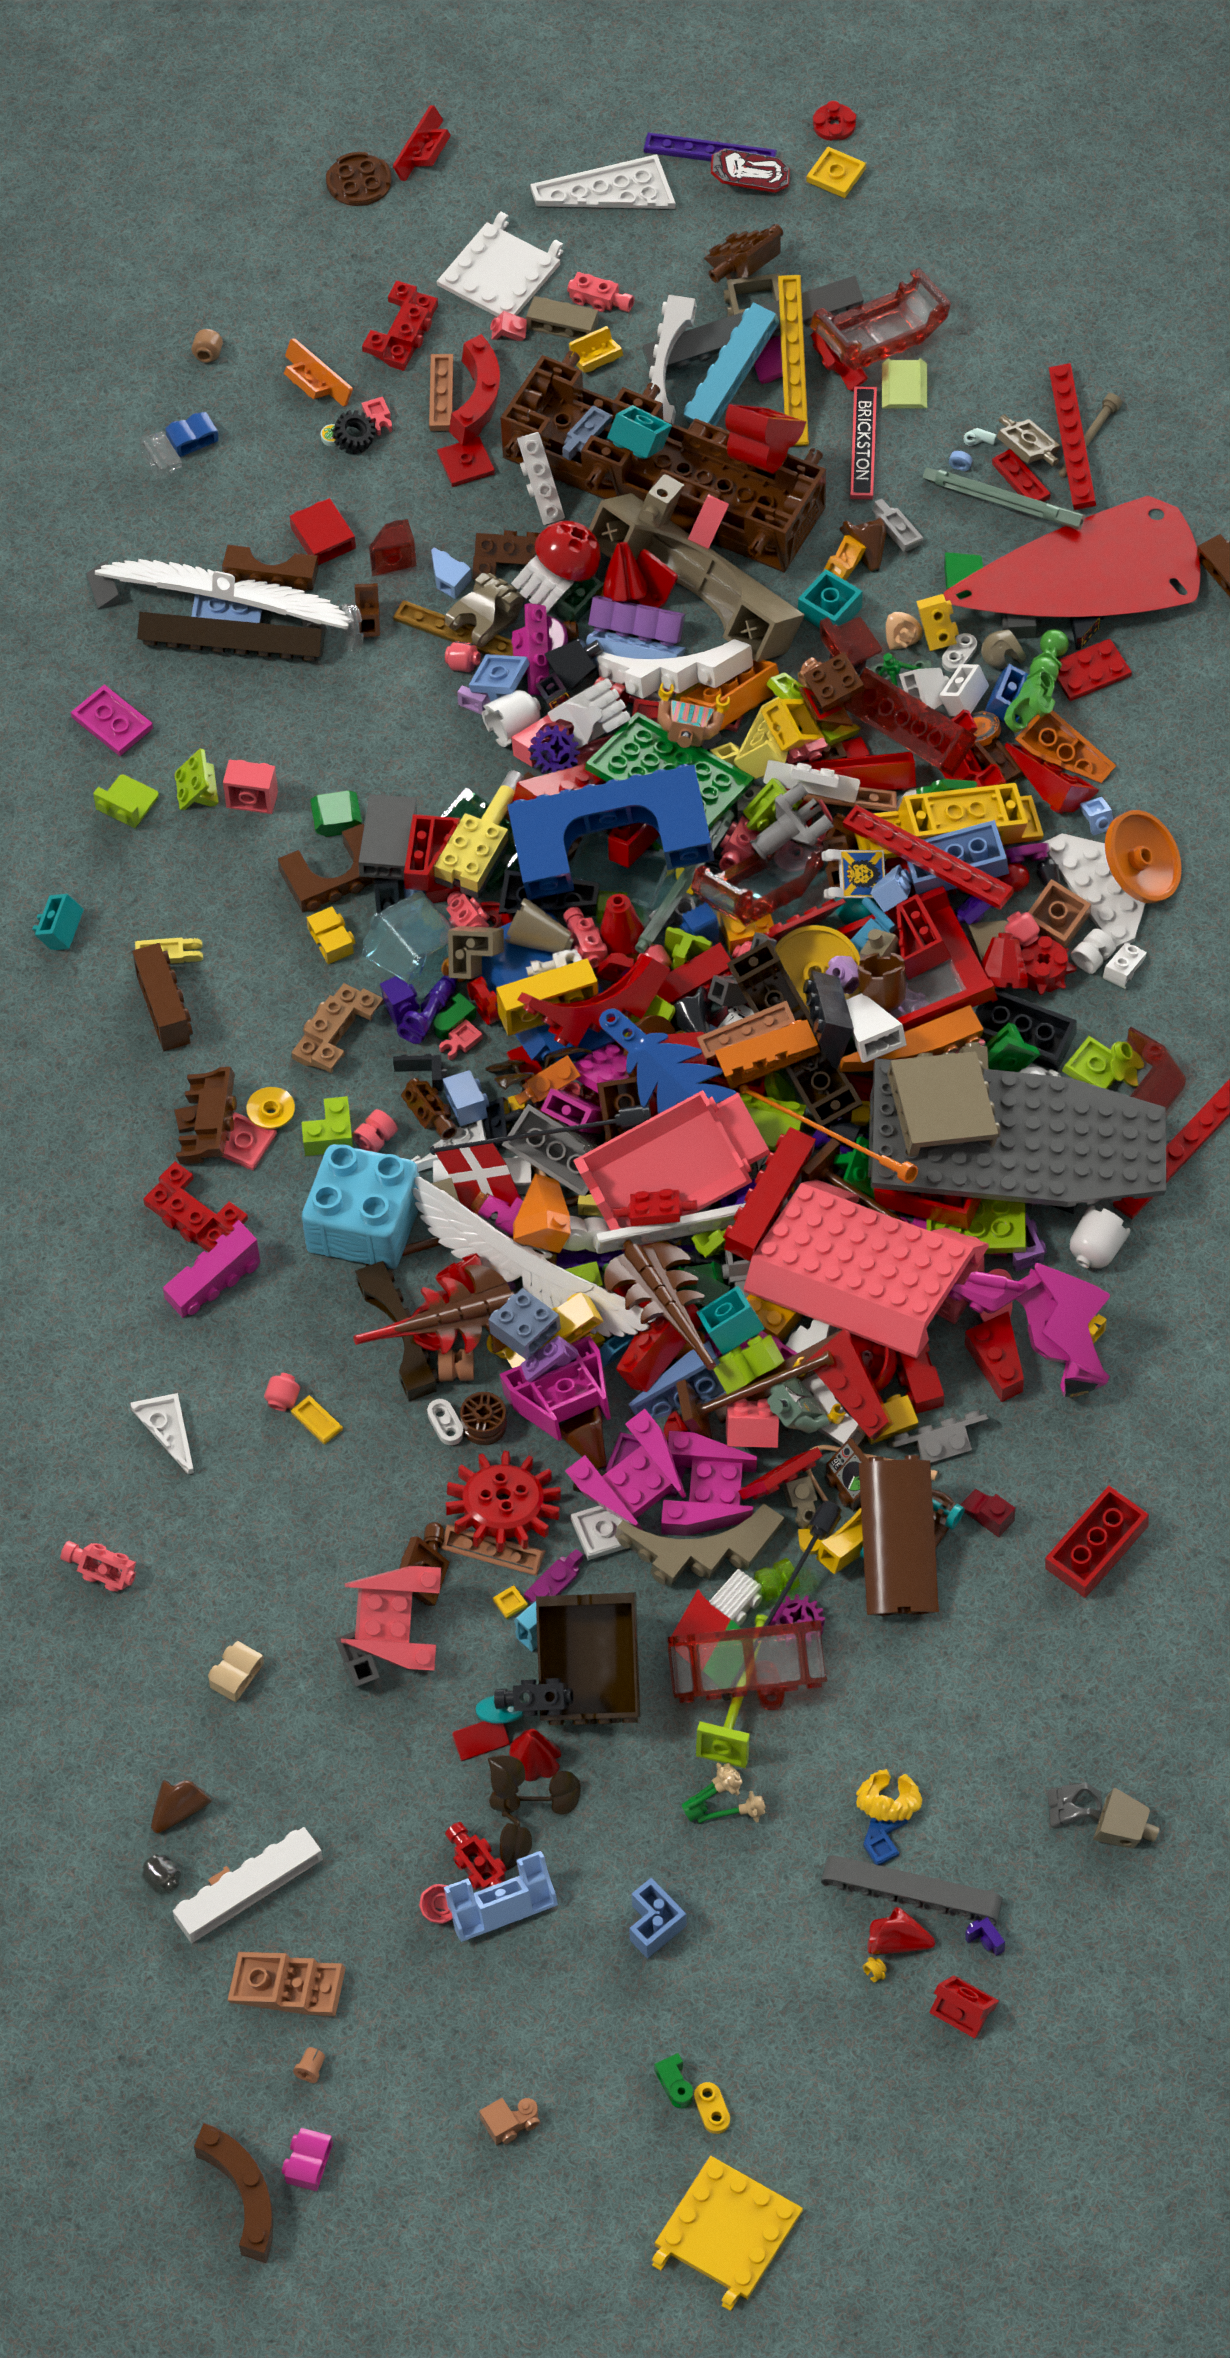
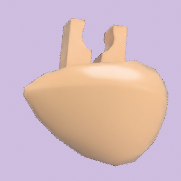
M893 612L888 615L886 639L890 650L906 648L922 639L923 629L913 616L903 612Z

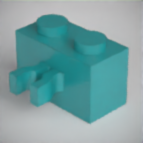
M68 894L49 895L43 914L37 915V919L40 921L39 925H34L32 930L36 932L35 936L49 949H69L84 909Z

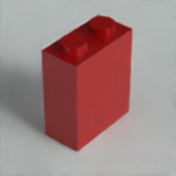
M330 498L319 501L306 509L296 511L289 516L293 533L308 555L317 556L318 565L356 549L355 535Z

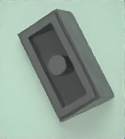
M107 560L86 573L98 610L120 604L114 579L95 575V570L101 569L103 565H109Z

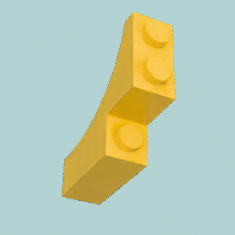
M861 1508L839 1530L821 1542L816 1559L833 1574H836L860 1557L863 1547Z

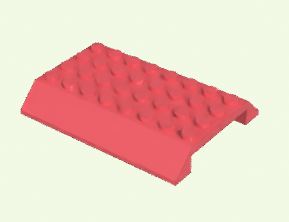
M817 1179L801 1183L753 1254L744 1285V1292L836 1328L846 1329L852 1334L917 1358L929 1340L927 1326L969 1262L975 1265L979 1263L989 1247L988 1243L948 1228L932 1231L925 1230L856 1204L860 1199L859 1195Z

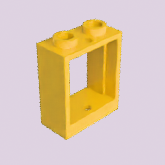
M778 698L761 710L781 751L800 748L806 743L824 738L804 699Z

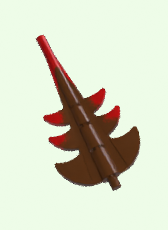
M468 1265L464 1270L472 1280L474 1286L473 1294H470L461 1282L443 1277L441 1283L447 1290L449 1303L445 1304L443 1298L437 1292L423 1287L420 1292L427 1302L428 1311L378 1330L354 1335V1343L359 1345L379 1339L436 1332L441 1345V1353L445 1355L453 1345L455 1339L454 1330H458L464 1340L465 1353L469 1354L481 1339L482 1327L485 1326L490 1333L488 1319L491 1314L504 1306L509 1297L514 1293L511 1292L503 1276L495 1270L482 1265ZM490 1334L493 1343V1353L500 1352L508 1347Z

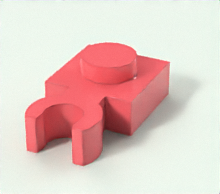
M383 396L363 402L362 410L366 413V418H371L370 423L374 422L376 434L381 435V427H387L389 432H392L390 411Z
M824 738L806 743L800 748L791 749L789 751L790 754L787 755L786 762L787 764H793L807 759L810 762L822 756L821 752L828 745Z
M466 1019L448 1033L450 1040L441 1042L439 1051L442 1053L446 1049H451L448 1053V1059L453 1060L457 1056L458 1050L461 1049L466 1053L483 1039V1034Z

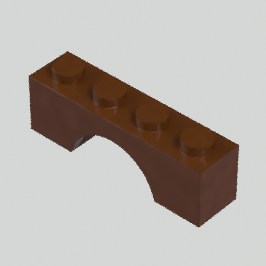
M227 545L222 564L223 573L232 574L235 577V583L255 580V582L280 584V587H292L302 591L314 589L319 569L318 558L314 555L294 553L284 563L267 565L253 557L250 547Z

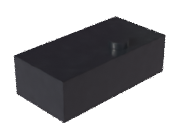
M995 989L998 1000L994 1002L990 1000L978 1005L975 1014L984 1029L980 1039H984L985 1043H988L1008 1023L1015 1024L1024 1043L1037 1047L1040 1053L1033 1062L1058 1072L1077 1033V1020Z

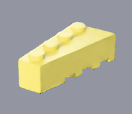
M779 697L761 706L734 760V763L741 770L755 777L754 780L759 777L764 778L768 760L786 762L788 751H781L761 713L762 709Z

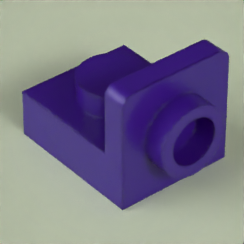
M988 1917L982 1921L976 1920L967 1927L965 1931L967 1943L982 1936L980 1941L988 1952L992 1950L997 1956L1005 1951V1941Z

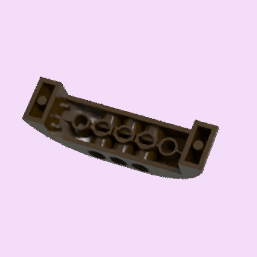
M770 940L728 962L727 965L754 1014L787 1001L795 1021H808L820 1052L784 1068L816 1123L824 1127L862 1106L861 1099L845 1073L840 1072L839 1068L832 1067L819 1045L816 1033L813 1030L814 1025L812 1019H810V1012L784 969Z

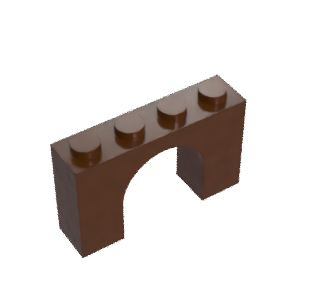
M364 823L342 832L343 844L353 860V864L345 874L339 877L323 878L314 874L309 869L299 850L277 858L279 871L302 913L305 911H315L322 904L329 901L337 902L346 894L358 893L364 887L374 884V879H382L359 876L358 862Z

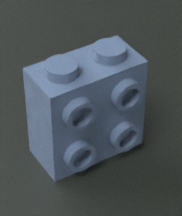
M524 1288L517 1294L511 1295L507 1303L499 1310H495L488 1319L490 1334L525 1360H528L561 1329L559 1314Z

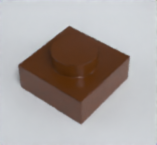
M198 1105L174 1110L179 1134L194 1131Z

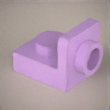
M463 685L457 692L458 705L481 715L486 710L483 706L491 702L488 693L471 692L470 688Z

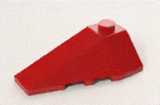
M1006 742L1004 746L1041 798L1051 805L1050 809L1060 814L1063 811L1073 813L1080 808V803L1089 801L1098 793L1099 789L1077 775L1073 777L1062 773L1064 768L1044 762L1043 759L1032 755L1020 744Z

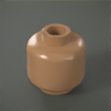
M211 329L198 331L191 347L193 355L201 362L215 361L219 357L223 345L222 337Z

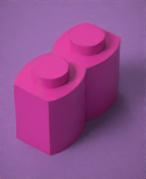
M304 2128L300 2129L298 2135L294 2134L290 2145V2150H293L290 2159H285L282 2167V2174L285 2175L287 2184L313 2191L318 2190L333 2146L331 2135Z

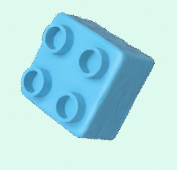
M330 1145L324 1153L302 1211L307 1251L371 1265L383 1261L387 1269H396L418 1213L415 1203L419 1201L413 1195V1189H418L415 1184V1177H420L417 1164L414 1161L400 1158L393 1154L356 1149L348 1145Z

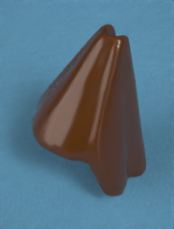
M878 518L874 521L855 526L849 521H844L843 526L839 528L844 536H852L867 547L861 560L871 572L875 569L879 571L886 537L883 519Z
M599 1405L559 1425L562 1439L581 1457L585 1455L596 1469L607 1467L603 1422Z
M163 1780L154 1809L151 1829L157 1834L203 1809L212 1800L189 1780H184L175 1785H171L168 1781Z

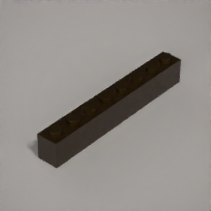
M139 612L137 639L143 640V645L157 646V641L166 642V647L180 648V644H189V649L202 650L203 646H211V651L225 652V648H232L236 654L248 655V650L257 651V656L271 657V652L280 653L279 658L293 659L294 655H303L302 660L316 661V657L323 656L325 629Z

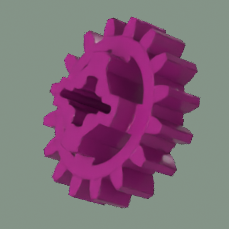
M795 1594L794 1600L785 1596V1603L780 1605L770 1623V1626H772L771 1634H777L778 1643L785 1640L787 1648L791 1643L795 1644L796 1649H799L801 1643L809 1647V1640L817 1642V1634H823L822 1626L825 1625V1617H822L823 1609H817L816 1600L809 1603V1596L807 1595L803 1600L799 1599L798 1594ZM781 1623L787 1627V1631L783 1629Z

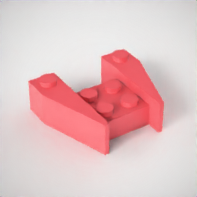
M408 1566L345 1583V1587L358 1588L355 1639H341V1643L405 1669L434 1670L436 1645L409 1643L412 1592L440 1593L441 1568Z

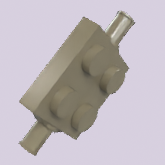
M1006 414L999 418V422L1006 428L999 430L997 438L1006 447L1015 452L1020 459L1026 463L1044 459L1052 467L1058 464L1059 459L1053 454L1058 452L1060 445L1030 419L1015 422Z

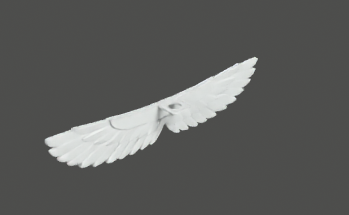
M138 559V562H113L112 565H103L101 569L95 570V575L119 579L124 582L154 585L157 588L210 596L283 615L288 614L320 625L322 623L342 629H348L349 627L347 623L350 622V619L346 616V613L339 610V606L330 604V600L319 598L318 595L305 594V591L292 589V587H280V584H267V582H255V580L235 583V577L232 574L214 572L209 569L206 572L197 566L193 568L189 565L183 564L182 566L173 562H169L168 565L156 560L153 562Z
M415 1177V1184L418 1189H413V1195L419 1201L415 1205L424 1214L420 1218L431 1226L428 1228V1231L440 1238L438 1241L440 1244L454 1249L451 1253L457 1258L462 1259L469 1254L477 1253L482 1266L495 1270L507 1282L514 1281L522 1276L523 1288L551 1309L560 1307L567 1302L571 1295L582 1292L592 1299L604 1321L589 1331L592 1334L599 1332L606 1337H610L612 1334L624 1337L625 1333L635 1335L638 1333L637 1330L644 1331L649 1328L647 1323H640L643 1308L635 1305L630 1310H626L624 1297L615 1293H608L606 1289L546 1260L552 1257V1254L547 1250L529 1245L521 1246L495 1229L477 1214L471 1212L444 1190L438 1189L421 1177ZM533 1249L539 1250L543 1254H539L535 1252Z

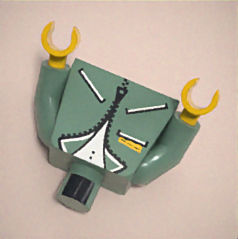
M804 1357L798 1358L793 1367L800 1365ZM796 1377L771 1387L770 1392L772 1395L767 1399L771 1411L779 1417L787 1428L799 1429L806 1433H812L830 1424L829 1422L840 1424L846 1412L839 1414L838 1412L842 1405L835 1404L832 1406L830 1413L826 1415L799 1378L796 1379Z

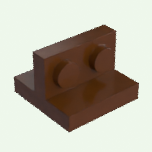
M416 1536L410 1537L399 1569L408 1566L441 1568V1590L450 1561ZM412 1592V1597L415 1596L425 1605L435 1606L439 1593Z

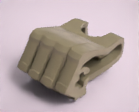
M482 573L475 579L473 592L461 598L447 612L445 625L452 630H457L464 624L475 625L476 627L471 635L472 642L479 648L483 647L496 634L508 628L517 620L525 597L520 592H517L514 586L508 585L505 580L498 579L491 573Z

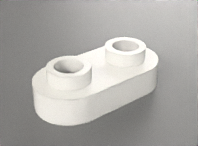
M963 633L956 637L957 644L950 645L942 656V666L945 670L955 672L960 664H967L977 649V640L973 635Z
M444 1399L432 1401L427 1408L428 1419L439 1439L446 1445L458 1444L463 1439L464 1432L463 1426L453 1407ZM440 1411L445 1413L441 1417H438L436 1415V1413ZM449 1431L456 1433L454 1436L447 1435Z

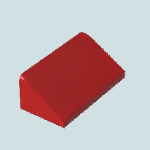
M483 1721L452 1733L461 1762L510 1745L503 1723Z

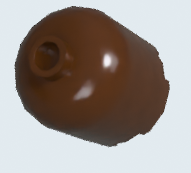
M873 953L859 960L860 965L857 966L860 994L862 993L864 996L869 997L888 1013L900 1007L906 998L904 959L895 953H890V957H880L879 953Z

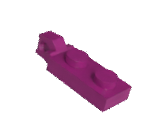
M575 1549L567 1558L562 1556L559 1560L557 1559L524 1593V1597L531 1603H534L536 1596L560 1595L577 1578V1574L580 1572L578 1566L583 1561L584 1555Z

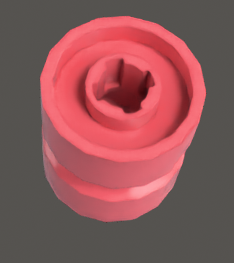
M376 1109L366 1118V1124L362 1123L352 1133V1137L355 1143L363 1150L378 1153L384 1146V1141H389L397 1133L398 1128L389 1115Z

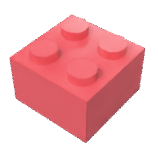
M229 760L223 780L226 808L272 814L278 794L275 766L266 763H250L244 760Z
M741 1399L726 1406L727 1446L778 1448L779 1417L771 1411L767 1399H759L758 1401Z

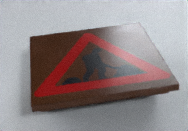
M798 688L815 722H822L821 730L835 731L841 725L853 726L844 707L841 708L837 705L824 712L811 688Z

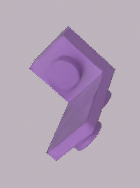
M1027 1213L1026 1237L1031 1247H1026V1252L1013 1253L1012 1264L1015 1271L1032 1267L1035 1263H1044V1254L1047 1253L1044 1241L1042 1239L1039 1240L1036 1234L1038 1232L1036 1223L1033 1219H1029Z

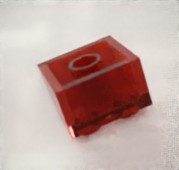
M408 519L396 520L385 524L370 544L369 555L372 577L417 566L415 541Z

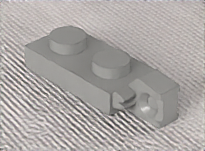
M883 499L874 502L872 511L876 515L875 518L883 519L886 532L903 552L922 545L923 537L898 508H890Z

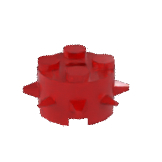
M1048 936L1040 937L1027 947L1023 948L1020 946L1028 976L1027 988L1032 991L1037 990L1039 995H1043L1045 991L1052 992L1059 987L1066 988L1064 983L1066 975L1076 971V966L1068 963V948H1063L1062 945Z

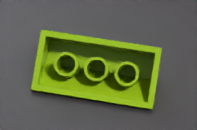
M739 1093L769 1150H777L775 1146L781 1134L785 1135L789 1127L803 1133L804 1122L747 1093ZM766 1097L805 1117L806 1105H801L794 1101L785 1102Z

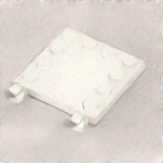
M503 212L496 216L493 225L487 222L437 280V286L497 317L503 311L517 316L560 266V259L558 258L563 253V250L560 249L563 243L557 240L553 241L548 253L503 231L509 224V222L505 221L508 215Z

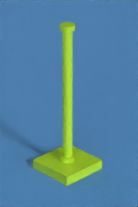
M760 1614L755 1618L756 1627L751 1639L753 1642L768 1618L766 1615ZM761 1641L737 1682L724 1726L699 1722L696 1739L697 1757L725 1764L730 1763L733 1766L746 1769L749 1756L750 1734L733 1729Z

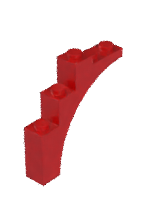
M641 954L632 968L617 983L591 998L571 1003H552L539 1000L521 992L517 1001L524 1004L523 1010L534 1016L537 1013L543 1016L541 1021L551 1026L548 1032L555 1035L554 1041L565 1047L568 1044L577 1047L588 1028L597 1033L603 1030L599 1019L601 1014L608 1009H617L629 1019L632 1016L642 1019L670 969L654 958ZM611 1017L607 1021L613 1022L615 1017Z

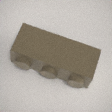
M534 296L526 315L527 329L576 340L596 331L599 323L598 310Z

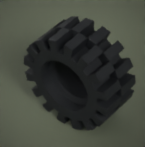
M349 410L346 414L343 412L338 417L332 431V437L335 439V445L340 444V450L346 448V453L349 454L353 450V454H357L358 451L362 453L370 447L376 429H374V422L370 423L371 418H365L366 413L362 412L361 415H358V410H354L352 414L351 410ZM346 428H357L362 433V436L359 438L352 437L346 432Z

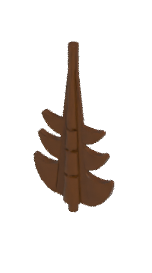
M631 1240L625 1241L623 1243L626 1249L625 1254L612 1259L605 1269L604 1284L606 1291L612 1293L621 1286L634 1284L627 1291L625 1309L630 1310L639 1303L651 1301L644 1307L640 1323L645 1324L654 1318L664 1316L694 1349L708 1370L714 1369L716 1363L705 1349L685 1309L690 1304L703 1302L704 1295L692 1290L676 1291L681 1287L697 1284L698 1278L682 1270L667 1271L676 1265L690 1263L691 1258L689 1255L672 1244L659 1242L642 1247L639 1244H633Z

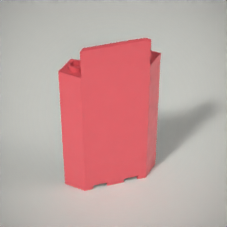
M702 1090L573 1161L610 1231L631 1227L629 1217L614 1218L613 1208L628 1207L630 1194H635L639 1191L657 1192L663 1189H679L682 1202L697 1200L698 1210L683 1211L681 1216L694 1214L750 1184L752 1180L748 1173L752 1169L749 1165L770 1154V1151L739 1093L716 1104L713 1097L707 1098Z

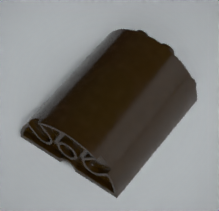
M636 1592L536 1596L539 1684H546V1679L561 1678V1683H568V1688H572L574 1694L573 1704H569V1709H563V1715H547V1710H540V1721L549 1720V1725H564V1720H573V1725L597 1724L598 1719V1724L621 1723L622 1718V1723H638V1717H641ZM552 1692L548 1693V1700L552 1702L555 1695Z

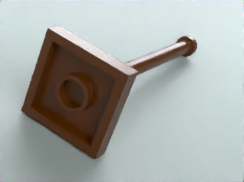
M834 1138L801 1169V1183L816 1179L825 1183L829 1181L838 1188L859 1195L860 1199L858 1201L867 1208L904 1221L836 1175L840 1168L834 1165L833 1162L835 1156L840 1154V1143Z
M827 1350L817 1358L708 1403L703 1402L686 1379L676 1382L683 1422L691 1432L713 1440L708 1413L826 1364L828 1366L833 1365V1356Z

